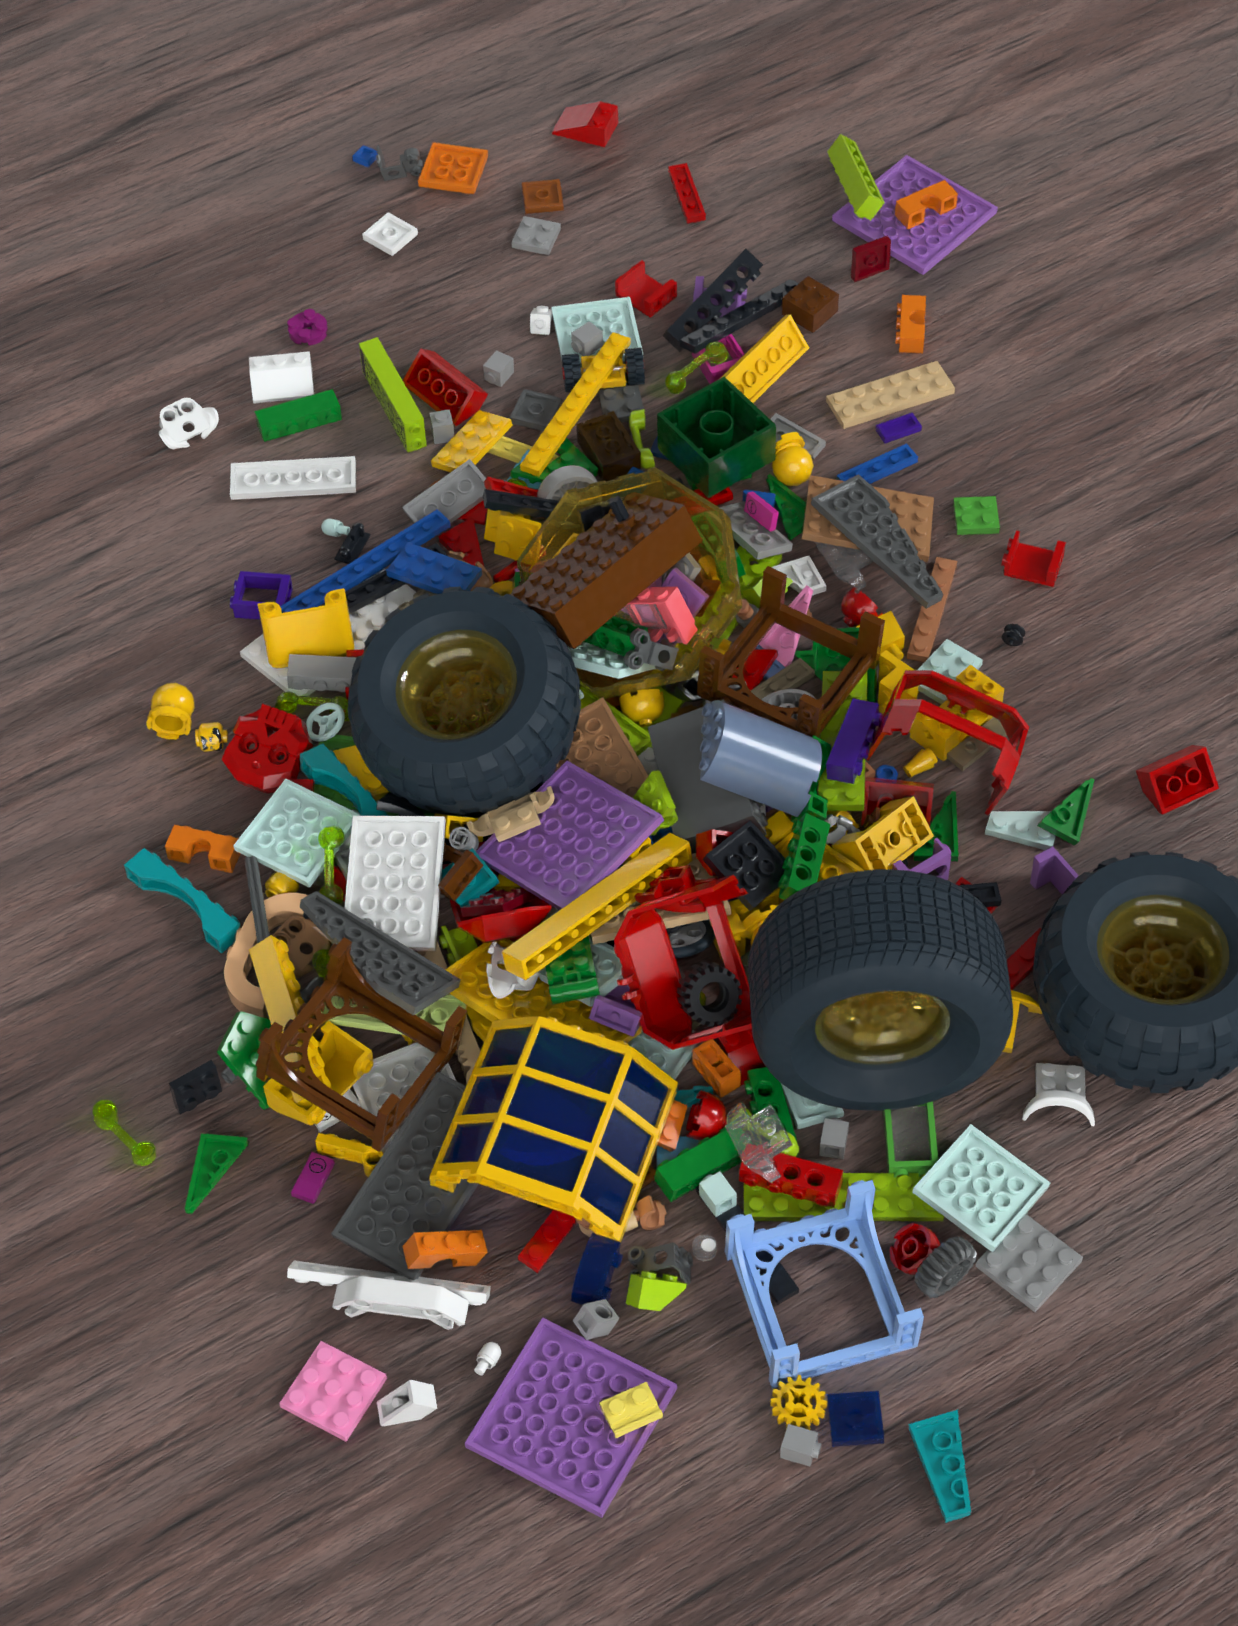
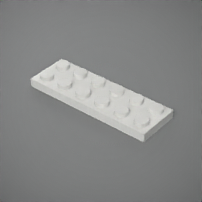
M355 456L231 463V500L356 493Z

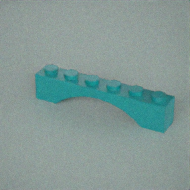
M323 743L300 754L302 772L309 779H314L315 784L334 789L347 797L354 804L360 816H388L385 811L377 810V802L373 799L370 791L365 790L361 786L358 778L353 777L346 765L340 763L335 753L329 750Z
M143 848L124 864L127 878L142 890L167 893L187 903L197 913L202 922L206 942L221 954L235 943L237 930L241 926L239 920L235 916H229L225 913L222 906L217 902L213 903L202 890L198 891L187 878H181L171 865L166 866L156 853H150Z

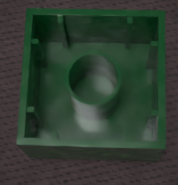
M722 377L657 414L658 450L698 489L710 498L775 460L776 424L726 377Z

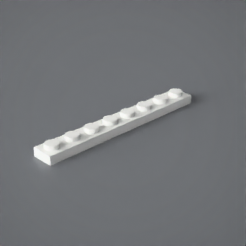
M293 1261L288 1267L287 1278H293L296 1282L307 1283L309 1281H316L323 1286L340 1284L360 1276L435 1285L469 1301L470 1305L486 1304L491 1286L425 1277L412 1280L400 1274Z

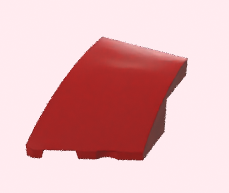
M690 865L669 867L658 878L649 883L650 888L646 892L637 893L634 898L636 902L642 904L690 887L717 880V877L696 880ZM699 898L685 905L682 901L656 908L681 913L706 912L707 910Z

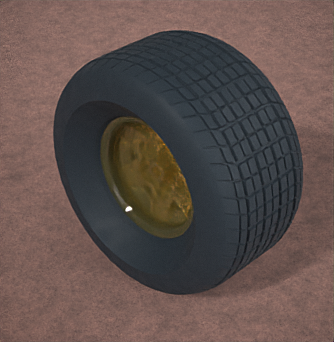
M878 869L846 873L816 882L788 897L767 916L760 926L750 949L748 978L753 1040L758 1054L770 1073L780 1083L802 1097L821 1104L852 1110L880 1111L908 1108L941 1099L973 1083L990 1069L1005 1048L1011 1032L1013 1003L1005 946L1000 929L991 913L974 895L962 887L937 876L908 870Z

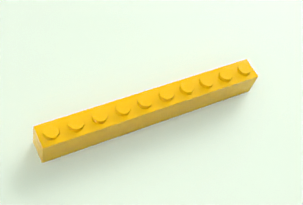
M668 833L504 949L502 955L506 971L524 980L530 978L636 902L635 894L646 892L650 888L649 883L658 878L667 868L684 866L693 861L690 842Z

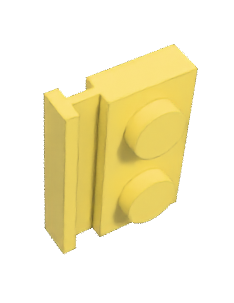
M647 1382L599 1402L600 1408L615 1438L663 1418V1413Z

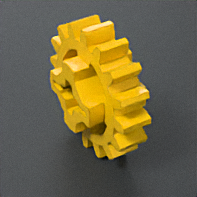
M798 1375L797 1381L787 1377V1384L780 1381L778 1389H773L772 1397L774 1398H771L770 1406L774 1407L772 1408V1416H778L777 1423L779 1425L785 1422L786 1429L788 1424L798 1427L804 1426L805 1429L810 1430L811 1423L818 1426L819 1418L825 1417V1410H823L827 1409V1401L824 1400L825 1391L819 1392V1383L811 1385L810 1377L806 1381H802L801 1375ZM783 1398L785 1399L786 1403L785 1408H783L781 1404ZM813 1399L816 1402L815 1409L812 1408L813 1405L811 1404Z

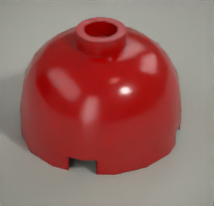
M856 587L850 589L841 603V611L845 616L842 620L850 628L860 625L861 616L865 611L876 617L883 615L882 612L878 615L876 612L878 609L877 605L862 591L858 594L855 592Z
M700 1091L696 1096L700 1100L697 1105H692L686 1125V1130L690 1131L686 1134V1137L696 1140L716 1136L729 1122V1117L725 1116L726 1108L723 1101L711 1093Z
M910 1223L903 1226L895 1234L894 1238L896 1241L894 1247L890 1246V1260L894 1267L906 1274L915 1275L922 1262L928 1257V1254H931L935 1248L940 1246L939 1239L933 1231L925 1226Z

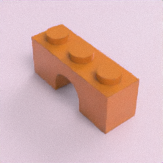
M942 180L897 200L895 204V217L907 229L924 223L925 209L927 208L936 210L940 215L957 207L958 193L945 180Z
M902 295L901 303H897V315H901V317H897L896 329H900V332L896 331L895 344H899V352L923 353L926 296Z
M174 825L165 844L169 860L190 864L192 857L196 853L208 852L210 868L228 873H233L241 854L235 851L233 846L239 838L231 835L216 834L208 830H197L189 826Z
M482 1230L413 1233L402 1246L408 1269L431 1268L435 1263L444 1259H451L453 1267L476 1266L488 1253Z

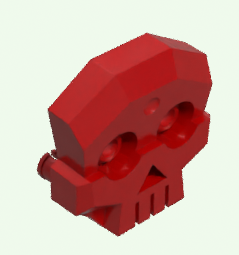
M262 703L261 708L245 716H239L233 729L235 736L226 747L222 761L240 784L270 794L275 793L285 779L290 781L291 779H297L301 766L300 754L312 749L313 743L309 737L306 723L298 716ZM255 744V747L249 750V746ZM280 755H285L283 760H278Z

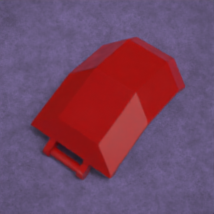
M484 841V842H479V846H478L477 850H478L486 841ZM451 863L442 865V869L446 868ZM490 868L491 871L496 875V877H498L500 873ZM535 896V899L510 911L462 917L460 906L456 901L450 899L457 927L483 943L524 936L537 927L552 909L551 905Z

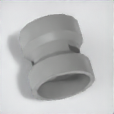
M457 827L450 833L449 842L456 850L463 853L466 849L470 850L473 848L475 851L477 850L479 839L465 827Z

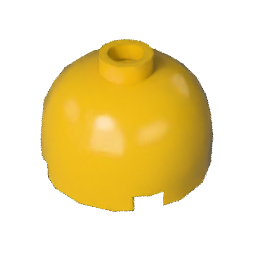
M659 689L637 690L638 694L631 696L630 692L622 695L619 698L622 713L633 722L639 723L640 727L652 725V721L658 719L663 713L665 707L663 691L660 692Z

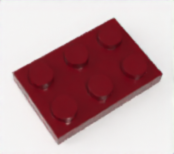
M521 886L511 888V891L506 892L504 888L493 889L490 891L491 893L469 900L468 905L461 907L462 917L510 911L535 899V895Z

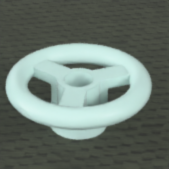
M325 703L311 712L306 721L311 740L317 742L326 741L340 731L345 719L344 711L340 705ZM328 709L335 710V712H333L329 716L322 717L319 715L321 712ZM313 721L317 722L320 726L319 735L314 734L312 731Z

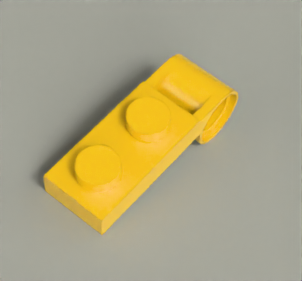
M318 1133L315 1141L319 1154L361 1163L367 1177H369L377 1165H370V1163L374 1161L379 1162L383 1156L382 1151L379 1153L371 1148V1146H367L359 1140L342 1139L334 1134Z

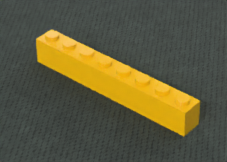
M270 935L250 948L249 952L271 1025L276 1022L283 1026L284 1030L287 1022L290 1019L294 1020L296 1018L297 1012L304 1003V1000L299 991L301 988L294 975V965L289 959L287 944L283 940ZM312 1035L308 1045L309 1064L317 1078L330 1088L331 1083L326 1077L323 1068L325 1064L317 1049L318 1042ZM298 1041L296 1047H301L303 1043ZM290 1053L284 1058L289 1062H297L302 1059V1056L297 1053ZM299 1068L302 1073L305 1072V1068ZM291 1091L294 1102L298 1106L308 1110L313 1105V1103Z

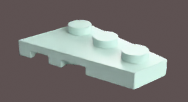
M991 811L985 829V835L1043 850L1053 847L1056 839L1055 835L1037 826L1051 811Z

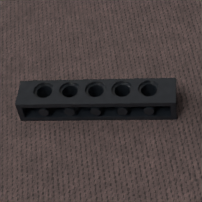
M745 249L666 330L663 337L681 352L684 348L680 347V339L690 334L685 331L684 326L691 327V333L707 325L711 320L715 321L722 315L720 310L723 307L728 309L735 301L733 297L737 293L741 295L748 288L746 283L750 279L754 282L761 274L759 270L763 264ZM737 271H741L745 278L739 277ZM724 285L730 286L732 291H726ZM710 298L716 299L718 305L712 304ZM697 312H702L705 315V319L699 318Z

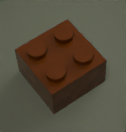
M807 276L783 297L782 315L791 314L795 323L814 333L838 312L839 294Z

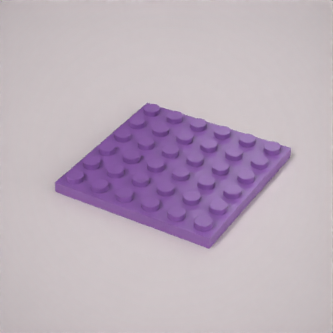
M906 155L875 180L885 203L871 221L866 218H859L854 213V208L849 202L833 214L832 221L867 242L888 236L891 239L890 256L924 275L997 213V207ZM942 180H945L958 193L957 207L940 215L936 210L927 208L925 209L924 223L907 229L895 217V204L897 200Z
M566 761L536 791L544 792L547 790V787L551 786L555 798L549 809L538 814L541 825L502 842H498L494 833L476 851L487 866L558 910H561L612 874L664 821L660 813L569 761Z
M542 1317L466 1440L465 1448L602 1518L659 1419L615 1438L600 1408L599 1402L647 1382L663 1413L677 1390V1384Z

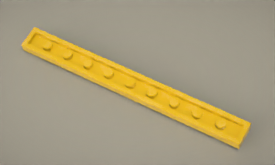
M614 332L611 333L520 464L521 471L537 477L541 475L624 355V350L630 346L631 338Z

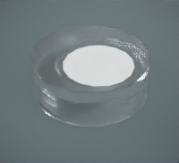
M710 1235L696 1237L692 1244L693 1255L701 1261L713 1259L717 1254L716 1240Z

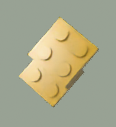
M488 509L484 539L495 542L494 554L533 565L537 559L542 523L530 520V515L512 514L506 511Z
M887 650L880 654L878 674L879 712L882 715L895 686L905 670H914ZM918 686L904 690L900 699H917Z

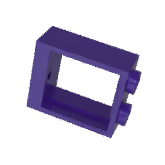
M240 571L238 580L235 579L234 581L235 594L230 598V609H233L235 618L260 620L258 604L265 602L243 601L245 588L278 590L276 603L282 606L291 600L293 591L291 575Z

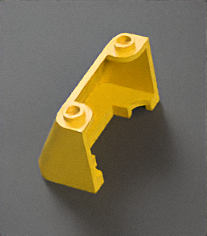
M344 588L328 592L324 598L325 605L282 613L280 605L275 602L258 604L268 662L272 667H288L289 654L346 657L347 650H354V639Z
M327 1021L321 1027V1032L324 1035L321 1042L317 1040V1049L324 1061L325 1066L323 1068L326 1077L331 1083L330 1088L343 1096L363 1074H367L372 1069L374 1064L372 1050L330 1021ZM272 1078L263 1086L268 1106L277 1113L307 1125L318 1124L324 1118L326 1111L314 1104L308 1110L298 1106L294 1102L291 1090Z

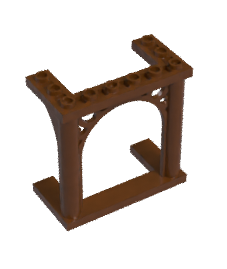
M767 566L763 571L760 609L724 655L707 646H704L700 651L697 695L711 702L724 700L729 705L810 737L814 735L819 738L822 731L867 670L877 667L885 620L865 611L861 616L858 639L785 605L787 574ZM775 623L850 658V661L820 699L817 700L803 694L799 699V707H779L762 701L747 687L743 677L744 664ZM738 685L741 687V689L735 691L729 688L728 686ZM793 714H798L797 720L791 718V716Z
M343 937L338 944L334 943L328 952L330 959L326 966L328 972L324 979L325 982L321 987L319 985L316 986L309 1002H304L300 1006L294 1020L290 1019L285 1025L284 1030L283 1026L274 1022L269 1029L265 1028L259 1037L260 1046L257 1050L259 1057L256 1062V1077L264 1082L268 1077L272 1078L373 1140L371 1148L380 1153L420 1100L437 1072L443 1070L458 1050L467 1010L458 1006L447 1020L444 1032L419 1016L410 1014L378 994L362 977L350 956L352 941ZM332 997H341L344 1006L340 1009L335 1008L331 1002ZM350 1000H352V1004H356L357 1006H356V1007H351V1006H349V1005H350ZM326 1006L329 1012L326 1014L321 1013V1011H324V1008ZM345 1014H362L374 1017L435 1053V1056L400 1100V1097L391 1093L378 1110L377 1117L323 1084L312 1071L308 1060L309 1041L314 1032L323 1023L334 1017ZM298 1041L303 1043L301 1047H296ZM290 1053H297L302 1056V1059L297 1062H289L284 1057ZM299 1068H305V1072L302 1073Z

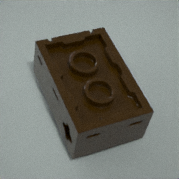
M614 411L607 413V415L604 414L587 420L585 423L576 424L577 442L587 458L598 468V475L603 483L626 475L632 467L641 469V452Z

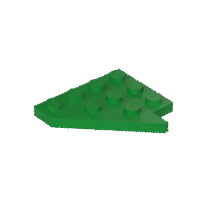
M860 627L838 628V630L858 639ZM813 641L812 650L795 651L794 654L796 658H801L815 670V676L822 682L823 671H842L850 661V658ZM878 665L875 669L869 668L867 670V701L876 703Z

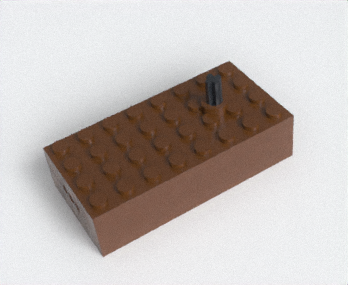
M637 492L626 495L623 501L620 496L610 498L608 504L611 509L608 514L602 519L596 520L593 526L586 532L579 534L573 543L562 548L556 557L548 560L539 571L532 573L522 585L515 587L510 595L527 604L537 614L542 615L556 629L557 636L566 643L567 647L575 649L703 541L685 505Z

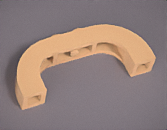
M283 893L264 900L269 932L273 928L282 925L291 916L303 917L304 912L300 908L301 899L308 895L302 893ZM251 911L242 928L237 930L236 941L233 947L230 946L227 951L224 978L230 1000L239 1011L267 1019L268 1012L260 987L254 986L247 981L248 973L253 965L249 949L258 944L253 911Z

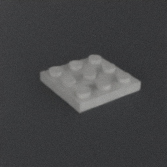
M1025 1214L994 1252L987 1250L976 1262V1267L1032 1311L1036 1312L1080 1265L1083 1257Z

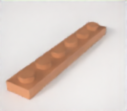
M936 557L931 576H933L941 589L943 598L940 602L927 609L923 606L921 607L908 649L907 659L925 662L931 656L957 568V561Z

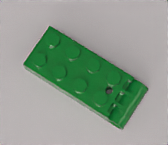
M589 936L545 966L552 1005L600 995Z

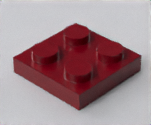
M888 236L852 248L851 278L854 282L889 270L891 239Z

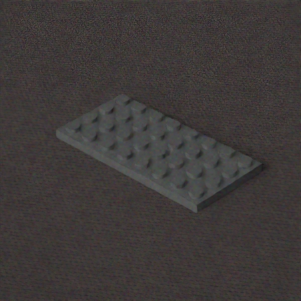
M437 1072L331 1233L333 1238L408 1279H418L424 1269H408L402 1246L413 1233L449 1231L478 1186V1183H469L468 1179H461L460 1184H457L454 1193L430 1185L431 1171L466 1088L465 1085ZM473 1091L464 1115L498 1113L501 1104ZM508 1108L507 1115L521 1119L520 1114ZM494 1122L460 1124L445 1163L478 1161ZM502 1123L487 1160L488 1164L491 1165L515 1129L514 1126Z

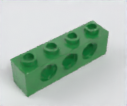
M613 616L583 642L625 656L628 651L635 650V646L630 641L632 631L640 628L648 632V628ZM644 635L640 638V642L644 640Z
M807 813L800 820L796 819L791 829L793 837L787 846L789 854L782 866L785 871L778 883L780 888L778 898L786 900L799 890L817 882L830 823Z
M767 1067L748 1070V1079L744 1081L746 1095L751 1094L752 1101L749 1104L752 1116L756 1115L758 1123L777 1134L788 1132L796 1139L781 1083L770 1073ZM768 1114H773V1115H775V1116H774V1117H768V1116H766V1115H768ZM762 1136L763 1143H761V1148L774 1151L771 1145L772 1142Z

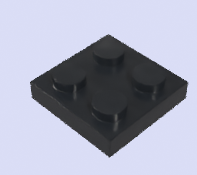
M212 1060L169 1083L175 1108L180 1115L195 1109L200 1103L213 1099L218 1093L222 1092L217 1068Z

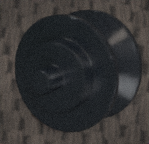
M1008 624L1004 627L1002 640L1009 646H1019L1023 643V637L1026 632L1018 624Z

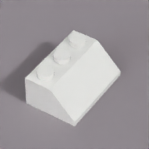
M310 351L249 357L254 404L296 400L314 394Z

